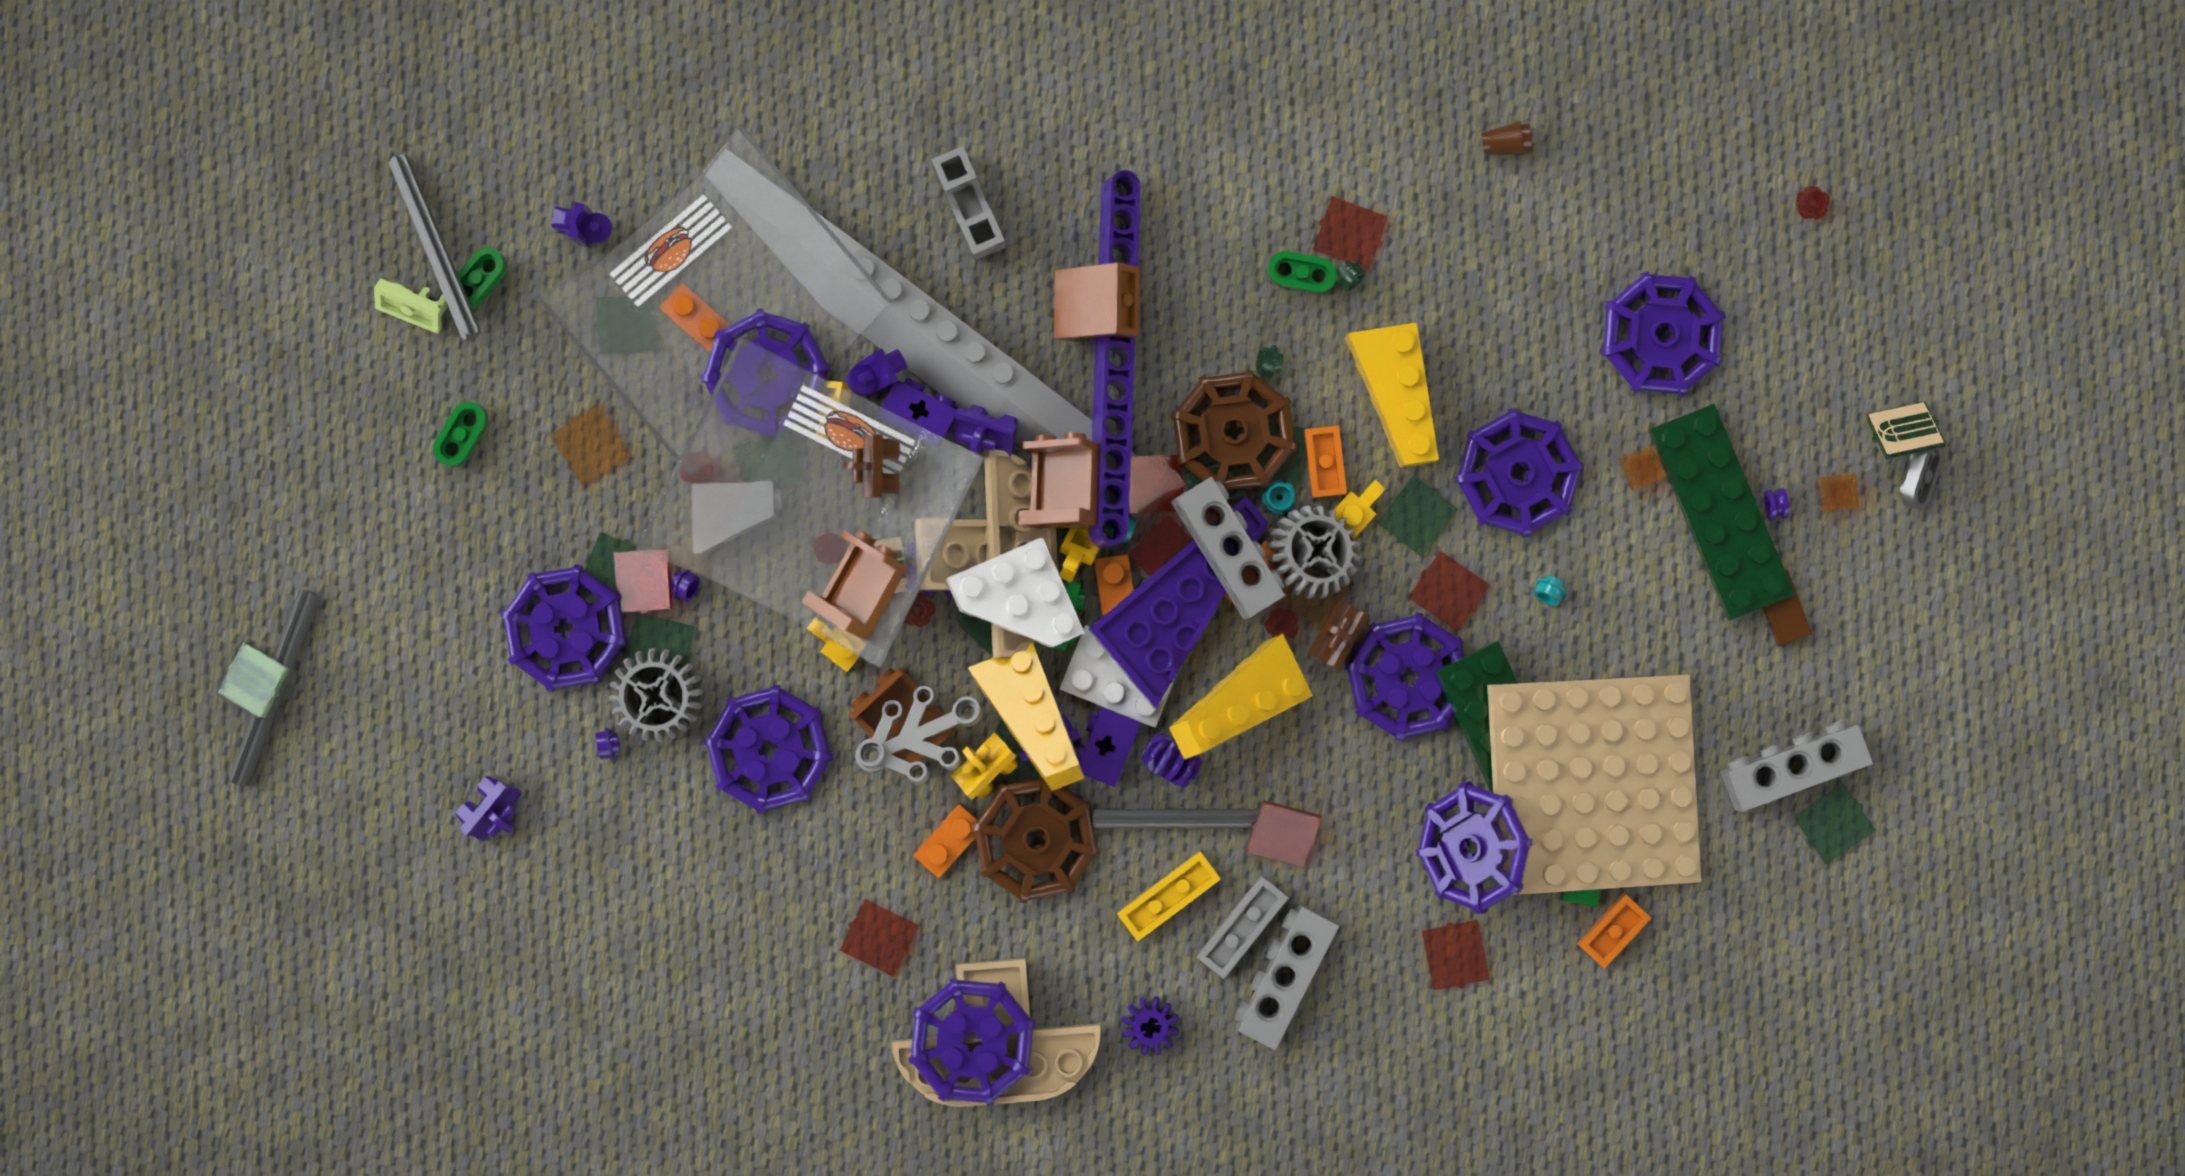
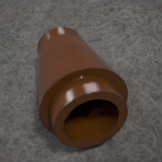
M1521 121L1490 130L1489 132H1482L1484 153L1524 155L1526 151H1533L1530 123L1521 124Z

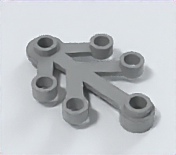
M920 686L914 691V702L900 735L888 740L893 724L901 721L905 714L904 707L898 701L889 700L882 706L883 715L873 738L864 740L858 746L855 755L856 762L866 772L877 773L887 768L906 775L915 784H923L928 780L930 775L929 769L922 762L915 761L909 763L893 756V754L906 749L938 761L947 770H954L961 764V755L952 747L942 748L924 740L960 724L965 727L976 725L982 717L980 704L972 697H961L954 703L952 712L919 726L926 709L932 707L936 702L934 691L928 686ZM924 692H929V700L920 702V695ZM893 706H897L899 709L898 713L892 717L888 716V710ZM969 708L974 709L973 717L969 719L963 717L965 710ZM879 751V758L873 762L869 761L870 753ZM947 754H955L954 762L951 764L944 762ZM919 767L923 768V775L920 778H913V771Z

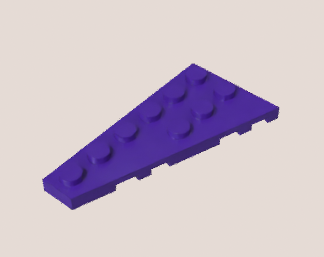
M1246 496L1232 510L1233 512L1238 511L1243 516L1248 526L1245 531L1251 541H1258L1268 522ZM1218 519L1214 524H1212V526H1218L1220 523V519ZM1225 538L1223 549L1228 555L1236 556L1238 544L1231 538ZM1193 540L1088 628V630L1154 709H1157L1186 657L1192 651L1218 608L1226 590L1195 540Z

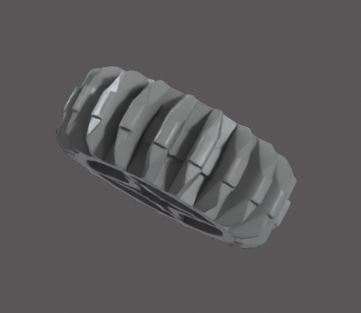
M1310 506L1302 507L1300 512L1294 509L1288 513V518L1283 517L1277 523L1279 528L1271 532L1270 535L1276 541L1269 543L1267 548L1276 552V554L1269 557L1268 562L1277 563L1279 568L1275 569L1278 575L1283 574L1285 577L1282 580L1284 587L1291 583L1293 584L1292 594L1298 595L1304 591L1305 598L1307 599L1314 597L1315 594L1318 598L1322 599L1328 596V592L1332 595L1340 592V586L1345 587L1350 583L1348 576L1356 574L1358 569L1352 563L1359 561L1361 556L1352 550L1359 547L1360 542L1350 540V536L1354 534L1355 529L1345 530L1343 526L1346 524L1347 518L1342 517L1336 521L1335 510H1329L1324 514L1323 506H1316L1313 511ZM1300 527H1314L1324 533L1316 537L1309 531L1305 533ZM1332 543H1333L1334 548H1335L1336 558H1335V556L1332 554V550H1331ZM1320 544L1314 554L1315 557L1307 561L1312 556L1313 547ZM1292 547L1295 549L1297 554L1296 561L1293 558ZM1311 567L1319 573L1323 571L1328 577L1316 578L1306 574L1304 571Z
M656 648L649 649L648 659L642 651L636 652L635 658L637 663L631 658H626L623 662L628 671L621 668L615 671L616 676L622 679V682H610V687L619 690V694L610 695L609 701H619L620 704L619 707L612 710V714L618 715L623 712L625 718L620 720L619 725L623 727L631 722L633 726L629 734L632 736L636 735L640 729H643L642 740L644 741L650 739L652 731H654L657 742L664 740V730L670 739L676 738V727L682 732L689 729L684 718L692 722L698 718L690 708L700 709L703 706L702 702L693 700V696H699L704 693L702 688L693 689L692 686L693 683L701 680L700 675L689 678L687 673L693 669V664L689 663L681 668L679 666L683 660L681 654L676 655L671 662V652L669 649L663 650L660 659ZM647 667L665 669L656 682H651L647 679L642 680L636 676L642 669ZM674 676L682 689V704L678 702L679 699L671 692ZM662 685L659 695L663 698L664 702L660 699L651 705L653 694L648 688L654 690ZM631 686L634 687L633 690L641 697L642 704L638 710L639 714L631 701ZM657 708H662L666 711L671 710L677 714L672 720L657 723L647 720Z

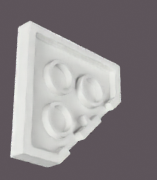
M1043 537L946 579L960 612L993 623L995 626L1038 641V643L1047 647H1054L1084 633Z

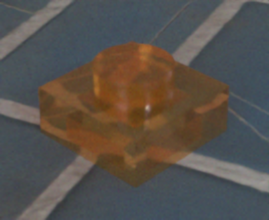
M1654 446L1619 459L1631 491L1666 478Z
M1856 474L1817 478L1821 512L1859 508Z

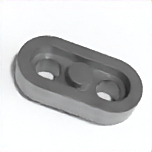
M1940 444L1913 449L1906 480L1903 481L1900 487V498L1905 507L1923 510L1928 506L1943 463V449Z

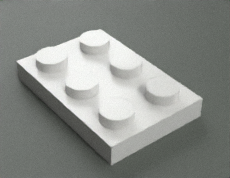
M1085 625L1084 633L1081 634L1060 690L1156 728L1175 679L1171 682L1157 709H1154L1088 630L1090 627Z

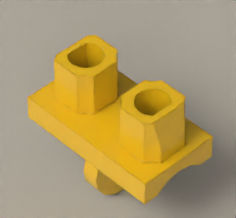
M994 732L975 752L968 746L962 750L968 759L951 777L971 800L976 796L985 799L993 791L994 784L991 781L1000 772L1003 775H1009L1018 766L1015 760L1016 755L1003 739Z

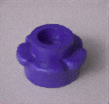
M686 568L683 573L677 571L672 576L669 589L672 591L673 599H682L688 602L696 594L700 578L692 574L691 569Z
M605 728V731L595 733L600 760L611 758V761H614L615 753L621 752L617 732L610 733V729Z

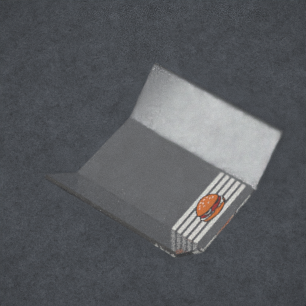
M742 126L736 129L695 182L600 262L536 297L688 474L700 468L752 432V430L733 424H724L722 422L723 417L705 383H701L700 376L704 375L715 337L707 339L700 334L699 323L704 318H714L719 324L720 331L756 313V309H764V312L799 323L806 322L810 325L809 330L827 364H832L851 347L892 303L888 295ZM680 295L689 296L694 304L692 312L686 316L678 315L673 309V301ZM767 327L768 338L787 343L791 334ZM757 328L734 339L739 347H742L747 342L759 338ZM800 342L793 348L801 366L812 364ZM728 348L726 349L719 372L730 373L735 353ZM768 364L764 368H758L756 373L761 376L760 382L766 383L769 378L774 379L776 377V373L771 371V365ZM813 375L802 376L798 392L803 385L806 386L811 382ZM731 381L720 383L731 405L740 399ZM746 404L741 413L765 420L766 410ZM782 404V405L778 406V408L774 409V412L777 411V410H778L781 406H783L784 404Z
M740 337L636 549L705 576L825 635L881 668L984 457ZM883 434V438L900 442L899 460L883 459V473L899 474V492L883 494L882 498H863V483H852V469H842L843 462H853V448H863L864 462V435ZM843 530L853 535H856L858 530L870 535L877 540L874 544L875 547L878 548L881 543L899 553L896 560L908 566L867 641L844 631L801 603L808 591L822 596L851 544V542L840 536Z

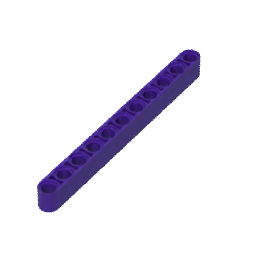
M1120 170L1102 185L1098 265L1118 263L1112 254L1113 249H1115L1124 256L1123 264L1138 266L1141 185L1139 178L1132 171ZM1115 182L1124 185L1127 193L1126 196L1120 195L1117 192ZM1114 216H1119L1123 219L1125 230L1119 229L1115 225ZM1114 335L1096 337L1092 441L1099 443L1097 526L1088 527V533L1092 543L1101 548L1119 544L1124 541L1128 534L1135 337L1128 338ZM1110 351L1117 353L1120 357L1119 367L1114 366L1110 362ZM1109 385L1117 388L1119 392L1118 401L1109 397L1107 391ZM1108 419L1116 423L1118 427L1117 435H1112L1108 432L1106 427ZM1107 453L1113 455L1116 459L1117 465L1115 470L1107 467L1105 463ZM1105 488H1110L1115 494L1113 505L1109 504L1104 498ZM1105 522L1111 524L1114 529L1112 539H1108L1103 534L1102 527Z

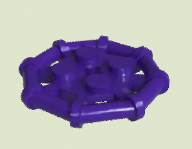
M1648 271L1640 273L1639 279L1615 299L1607 301L1604 306L1607 312L1604 347L1601 349L1602 357L1606 356L1630 384V390L1636 393L1641 390L1674 393L1679 397L1687 395L1688 389L1713 368L1720 367L1723 361L1720 358L1723 319L1726 318L1724 311L1721 312L1696 283L1697 278L1691 275L1685 278L1652 275ZM1657 289L1679 291L1677 299L1658 298ZM1643 292L1645 293L1648 302L1638 309L1637 312H1633L1626 307ZM1689 296L1706 316L1698 319L1695 314L1693 315L1689 311L1685 303ZM1620 318L1629 321L1628 341L1618 343ZM1661 324L1667 325V331L1673 332V337L1666 339L1665 343L1660 342V338L1655 335V330H1659ZM1709 325L1707 349L1699 346L1701 326ZM1629 348L1631 349L1634 356L1643 364L1638 372L1621 352ZM1695 355L1701 361L1684 375L1680 365L1689 357ZM1651 368L1670 369L1672 379L1651 378L1648 376Z
M756 309V313L721 331L717 329L713 334L715 340L704 375L700 377L701 383H705L722 415V422L724 424H733L768 435V438H776V434L789 428L784 425L786 420L795 424L799 423L788 417L790 412L776 419L774 409L778 408V406L793 400V402L818 414L817 409L796 399L803 375H813L809 388L822 394L827 374L831 372V364H827L809 330L810 325L808 323H799L764 312V309ZM767 327L791 334L787 343L768 338ZM757 328L759 338L747 342L742 347H739L734 339ZM800 342L812 364L801 366L793 348ZM728 348L735 353L730 373L719 372L726 349ZM766 364L771 365V371L776 373V377L774 379L769 378L766 383L760 382L761 376L756 374L758 368H764ZM731 381L740 399L731 405L720 383ZM809 394L806 395L807 398L819 403V399ZM746 404L766 410L765 420L741 412ZM796 409L792 410V412L806 419L810 417Z
M1516 408L1508 409L1506 414L1475 431L1470 430L1467 433V444L1458 475L1454 476L1455 484H1459L1477 516L1476 522L1481 526L1483 524L1522 534L1524 538L1530 537L1532 532L1563 515L1568 516L1572 512L1570 507L1580 472L1584 469V463L1580 462L1561 429L1562 424L1559 421L1552 422L1518 412ZM1520 427L1544 434L1540 441L1525 439V437L1520 436ZM1509 428L1511 438L1496 447L1487 440ZM1551 441H1553L1564 463L1555 464L1546 447ZM1479 449H1482L1488 453L1484 464V471L1473 473ZM1515 463L1519 467L1526 466L1529 472L1525 474L1526 481L1521 482L1519 479L1512 478L1511 473L1514 471L1512 466ZM1556 473H1566L1560 495L1557 496L1551 492L1553 480ZM1484 480L1494 498L1487 506L1477 490L1475 482ZM1544 498L1552 505L1531 517L1528 507ZM1500 504L1518 508L1519 519L1502 515L1495 511Z
M575 564L571 568L535 573L534 571L529 573L527 581L507 609L501 612V617L504 618L510 657L507 659L509 663L519 667L544 685L546 691L554 692L555 689L588 683L597 685L602 682L601 677L623 646L628 645L629 640L625 636L619 600L622 596L619 591H613L585 571L583 565ZM569 582V592L550 595L546 587L547 585ZM583 585L601 599L594 605L589 603L578 594L581 586ZM536 592L542 599L541 602L534 607L531 616L521 613ZM607 609L611 633H602L599 612ZM566 618L567 623H573L574 630L569 631L568 638H563V634L557 633L556 627L561 624V619ZM519 623H528L532 644L524 648L522 647ZM600 640L609 643L597 661L593 663L588 656L591 654L594 646ZM537 651L542 657L549 659L552 662L549 672L529 657ZM580 661L584 668L582 671L561 674L563 663Z
M1416 612L1414 616L1379 624L1375 622L1368 626L1369 631L1349 663H1345V670H1348L1357 709L1354 711L1356 715L1364 717L1395 737L1396 741H1403L1404 738L1443 730L1445 732L1448 730L1455 714L1448 700L1441 712L1434 705L1442 691L1441 684L1434 671L1443 667L1441 658L1450 654L1451 661L1453 662L1464 656L1462 647L1464 641L1460 636L1455 637L1423 617V613ZM1411 630V641L1391 645L1387 638L1388 635ZM1421 633H1425L1444 646L1437 652H1434L1419 642ZM1378 642L1384 649L1380 659L1374 667L1364 665ZM1405 667H1410L1412 672H1418V678L1414 680V686L1408 687L1407 682H1401L1399 676L1404 674ZM1363 674L1373 675L1377 695L1368 699ZM1381 701L1399 711L1396 721L1378 711L1375 707ZM1427 708L1432 717L1407 723V713Z
M773 684L771 688L734 698L730 696L726 700L727 704L708 738H704V745H707L717 785H715L716 789L719 792L722 790L754 808L758 814H764L767 810L800 801L806 803L811 799V792L829 761H833L834 755L830 753L820 716L822 713L820 708L809 705L781 689V685ZM769 703L768 714L750 718L745 710ZM780 704L802 717L796 723L783 718L778 714ZM737 716L743 722V725L736 733L735 739H723L734 718ZM807 725L810 728L815 750H806L800 729ZM765 739H769L771 744L777 743L778 750L773 752L774 758L768 759L766 754H760L759 748L764 746L763 741ZM722 748H732L738 769L731 773H728ZM804 757L814 760L801 782L795 776ZM743 774L748 779L760 784L758 794L735 781ZM788 780L792 787L791 790L768 796V785Z
M1462 782L1459 788L1435 803H1428L1425 808L1426 818L1419 849L1415 851L1416 856H1420L1436 889L1435 895L1440 900L1445 898L1469 907L1477 914H1483L1488 911L1489 907L1513 893L1519 894L1524 887L1522 884L1530 846H1533V839H1529L1512 806L1513 799L1508 795L1501 796L1475 787L1471 782ZM1474 801L1490 806L1491 809L1488 813L1474 811ZM1459 804L1461 812L1450 819L1446 812ZM1501 817H1503L1513 839L1506 840L1497 823ZM1440 826V833H1443L1442 841L1438 842L1437 846H1434L1437 828ZM1470 838L1477 844L1476 855L1467 852V848L1470 846ZM1515 849L1510 871L1507 872L1503 869V865L1509 859L1508 850ZM1437 855L1447 873L1445 876L1435 858ZM1494 877L1500 885L1485 893L1483 883ZM1457 880L1465 881V884L1470 885V893L1455 888Z
M957 977L950 979V982L922 1006L919 1008L915 1007L912 1012L915 1017L911 1056L908 1057L909 1064H913L939 1095V1100L943 1102L945 1099L979 1102L990 1106L995 1104L994 1101L1025 1075L1029 1076L1031 1073L1033 1027L1036 1026L1034 1018L1031 1019L1005 988V983L1001 981L999 984L958 980ZM964 995L990 998L987 1006L965 1004ZM954 998L957 1008L944 1019L934 1014ZM998 1002L1013 1018L1014 1023L1006 1026L998 1018L993 1010ZM929 1024L938 1028L937 1043L935 1048L926 1049ZM971 1031L976 1032L978 1039H982V1045H977L975 1050H968V1045L962 1043V1037H968ZM1019 1033L1016 1058L1006 1054L1008 1034ZM938 1056L942 1060L943 1065L951 1071L946 1081L929 1062L930 1059ZM1003 1062L1011 1068L991 1085L987 1075L994 1071L997 1066ZM958 1076L979 1078L981 1088L954 1085Z

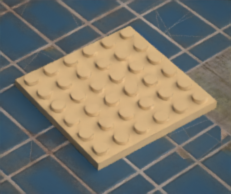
M1690 675L1487 685L1493 793L1501 796L1508 795L1513 799L1512 806L1529 839H1533V846H1530L1522 879L1524 887L1519 894L1513 893L1512 895L1701 882ZM1501 817L1497 823L1506 840L1513 839L1503 817ZM1515 849L1508 850L1509 859L1503 865V869L1507 872L1510 871Z

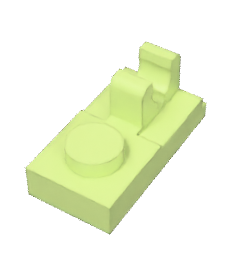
M379 279L374 287L375 309L434 333H440L442 329L441 317L448 306L443 294L438 301H432L429 299L430 288H422L417 295L399 283H391L384 279Z

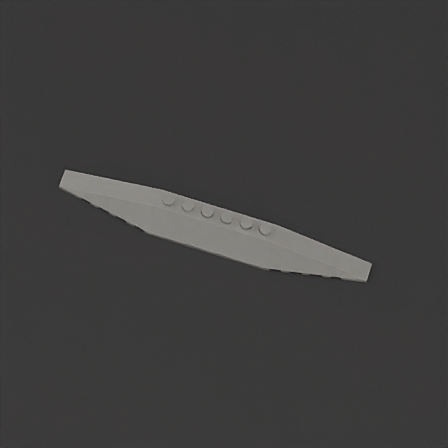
M727 147L708 172L709 178L824 307L877 347L883 349L885 353L889 354L898 349L908 366L907 369L938 393L955 401V406L968 410L972 405H977L985 408L989 417L999 419L1006 414L1017 418L1015 443L1023 446V442L1035 441V436L1051 435L1055 436L1056 439H1065L1066 433L1086 434V439L1092 441L1091 419L897 271ZM1131 451L1130 498L1144 505L1165 477ZM1107 453L1105 463L1107 467L1115 470L1117 465L1116 459L1113 455Z

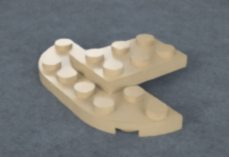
M987 449L984 451L987 520L922 519L917 521L920 591L950 590L946 581L947 578L1043 537L1058 571L1056 529L1036 530L1019 525V511L1030 510L1032 470L1026 466L1027 462L1014 454L1010 457L1002 450L995 449L991 451ZM991 623L993 658L1011 656L1017 652L1025 651L1030 643L1035 644L1033 639L1015 634Z
M1026 958L956 964L958 980L999 984L1001 981L1005 983V988L1030 1017ZM964 995L965 1004L987 1006L990 998ZM998 1002L993 1009L998 1018L1006 1026L1014 1023L1013 1018ZM1100 1023L1033 1029L1030 1057L1031 1073L1029 1076L1025 1075L994 1101L995 1104L1046 1100L1071 1089L1085 1075L1094 1062L1100 1043ZM971 1031L968 1037H962V1043L968 1045V1050H975L977 1045H982V1039H978L976 1032ZM1019 1033L1008 1034L1006 1054L1015 1058L1017 1056ZM927 1037L926 1049L936 1047L937 1037ZM912 1039L892 1040V1051L900 1072L906 1081L925 1095L926 1098L939 1104L955 1107L987 1105L986 1103L949 1099H945L943 1102L939 1100V1095L913 1064H909L908 1057L911 1056ZM938 1056L930 1059L929 1062L946 1081L951 1071L943 1065L942 1060ZM1003 1062L997 1066L994 1071L987 1075L991 1085L1011 1068ZM958 1076L954 1085L981 1088L979 1078Z

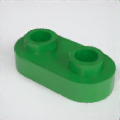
M490 247L481 248L476 251L457 273L464 291L473 289L472 296L468 298L472 310L482 304L507 273L508 264L506 258L500 252ZM494 262L495 269L487 273V266Z
M1282 251L1275 254L1268 264V276L1275 285L1314 294H1322L1329 291L1337 277L1336 269L1329 260L1290 251ZM1280 265H1288L1291 268V273L1288 276H1282L1278 271ZM1321 271L1325 276L1324 281L1321 283L1315 282L1312 279V273Z
M463 402L454 408L433 445L434 455L440 463L450 467H457L468 460L488 426V414L482 406L474 402ZM469 414H475L477 418L473 426L466 424V417ZM456 443L459 451L456 455L451 456L448 448L451 444Z

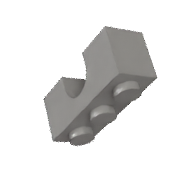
M961 146L931 159L934 170L974 261L1006 248L1005 240L986 202L964 147Z

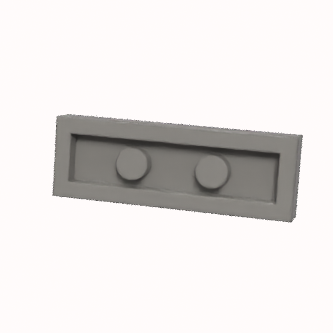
M1261 875L1196 957L1224 979L1289 897Z

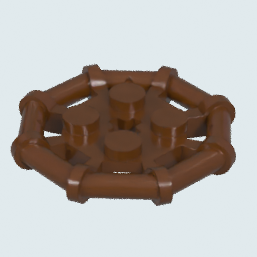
M1249 369L1243 373L1212 377L1203 375L1199 377L1198 384L1177 411L1172 412L1170 418L1174 422L1178 451L1176 462L1179 467H1185L1202 481L1212 476L1215 482L1220 481L1226 491L1256 487L1267 488L1270 486V480L1290 454L1296 452L1298 446L1294 442L1289 406L1292 403L1289 397L1282 396L1254 375L1253 370ZM1241 387L1240 395L1219 398L1216 391L1218 389ZM1250 389L1269 402L1270 405L1263 409L1251 402L1252 400L1248 398ZM1207 396L1212 402L1210 407L1201 417L1193 415L1192 412L1203 398ZM1277 414L1280 437L1270 436L1268 417ZM1232 422L1236 423L1237 428L1244 429V433L1239 435L1238 440H1232L1231 436H1226L1224 430H1228ZM1188 425L1198 426L1201 445L1192 449ZM1267 445L1276 448L1275 453L1262 468L1256 459L1262 454ZM1205 453L1212 461L1220 464L1218 475L1197 459ZM1249 465L1252 474L1227 477L1228 467Z
M1042 777L1010 784H1004L1003 782L999 784L997 792L977 822L972 823L971 828L975 832L982 869L980 874L982 877L989 878L1019 898L1021 903L1062 893L1069 895L1074 892L1073 887L1095 854L1099 855L1100 850L1096 844L1090 812L1092 805L1089 800H1083L1066 787L1052 791ZM1040 792L1038 803L1019 806L1015 798L1016 796ZM1053 795L1071 809L1062 815L1048 805L1050 796ZM1005 803H1007L1013 811L1003 826L1000 828L991 825ZM1078 818L1082 843L1072 842L1069 822ZM1038 829L1042 830V839L1045 840V843L1042 846L1036 844L1033 848L1029 847L1030 839L1027 837L1030 831L1035 833ZM989 835L1000 836L1003 856L995 860ZM1071 850L1079 852V855L1065 874L1059 867ZM1007 863L1012 864L1025 873L1022 882H1018L1001 869ZM1053 872L1057 879L1056 881L1032 885L1033 876L1039 873Z

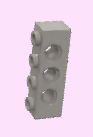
M1211 476L1174 499L1171 503L1240 615L1246 620L1284 597L1285 594L1282 591L1284 583L1275 570L1270 571L1263 560L1266 558V555L1261 545L1256 540L1251 541L1245 531L1248 526L1243 516L1238 511L1233 512L1226 501L1229 499V495L1220 481L1215 482ZM1211 508L1219 513L1220 523L1218 526H1212L1206 522L1204 517L1206 509ZM1225 538H1231L1237 542L1238 553L1236 556L1228 555L1224 551L1223 542ZM1245 567L1253 569L1256 573L1257 580L1253 586L1247 585L1242 580L1241 573Z
M1845 720L1825 726L1826 733L1814 737L1813 732L1805 733L1793 738L1794 744L1788 747L1781 748L1780 744H1776L1760 750L1762 756L1749 761L1748 756H1743L1728 762L1729 768L1720 772L1734 810L1744 812L1873 764L1859 725L1846 724ZM1826 743H1829L1834 750L1833 757L1828 762H1825L1821 757V749ZM1797 755L1801 759L1802 765L1800 770L1793 774L1788 768V762L1792 756ZM1761 767H1765L1769 772V780L1766 784L1760 786L1756 781V772Z
M1299 904L1297 910L1291 908L1282 924L1286 931L1281 941L1276 939L1273 941L1266 955L1270 962L1265 972L1260 970L1257 972L1250 986L1254 993L1249 1003L1245 1001L1241 1003L1234 1020L1238 1021L1236 1026L1238 1032L1273 1050H1276L1339 928L1337 923ZM1299 935L1307 936L1310 942L1308 949L1303 953H1296L1291 949L1292 940ZM1283 966H1288L1294 971L1292 980L1286 984H1280L1275 980L1276 971ZM1267 997L1274 998L1278 1002L1277 1010L1270 1015H1265L1259 1011L1260 1002Z

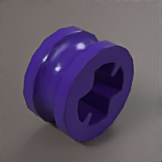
M1779 488L1776 493L1766 490L1763 500L1767 519L1769 521L1775 520L1776 516H1780L1782 519L1788 518L1790 510L1786 490Z

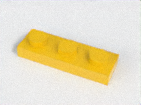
M1198 851L1118 911L1117 915L1135 939L1139 941L1221 880V878L1201 851Z

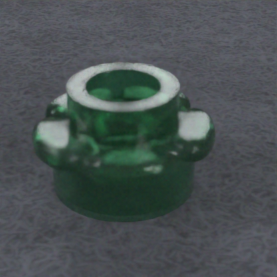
M1349 260L1343 262L1336 270L1337 278L1335 285L1342 287L1346 292L1358 286L1366 275V271L1360 266L1361 262L1359 260L1354 261L1353 264Z
M1272 345L1271 348L1262 346L1256 358V372L1264 374L1270 379L1275 373L1281 371L1283 365V354L1278 353L1276 345Z

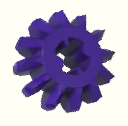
M1156 733L1147 744L1142 756V761L1149 770L1180 787H1188L1191 781H1194L1202 764V759L1198 754L1184 759L1175 739L1163 733Z
M1142 996L1139 998L1142 1009L1139 1010L1130 1003L1128 1010L1134 1017L1122 1016V1023L1133 1026L1124 1029L1122 1036L1131 1037L1135 1035L1130 1041L1129 1047L1134 1049L1140 1043H1143L1141 1048L1142 1055L1146 1056L1149 1046L1154 1045L1156 1055H1160L1162 1052L1159 1043L1163 1042L1169 1048L1173 1046V1042L1167 1034L1178 1036L1180 1033L1178 1028L1169 1026L1179 1021L1178 1014L1166 1016L1172 1008L1171 1003L1167 1002L1161 1009H1158L1160 998L1154 996L1152 1006L1147 1007L1146 998ZM1149 1018H1155L1156 1025L1160 1024V1028L1153 1029L1151 1034L1145 1033V1027H1141L1142 1022L1148 1023Z

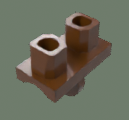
M883 434L864 435V462L863 448H853V462H843L842 469H852V483H863V498H882L883 494L899 492V474L883 473V459L899 460L900 442L883 438Z
M1338 599L1308 653L1339 670L1367 622L1369 615Z

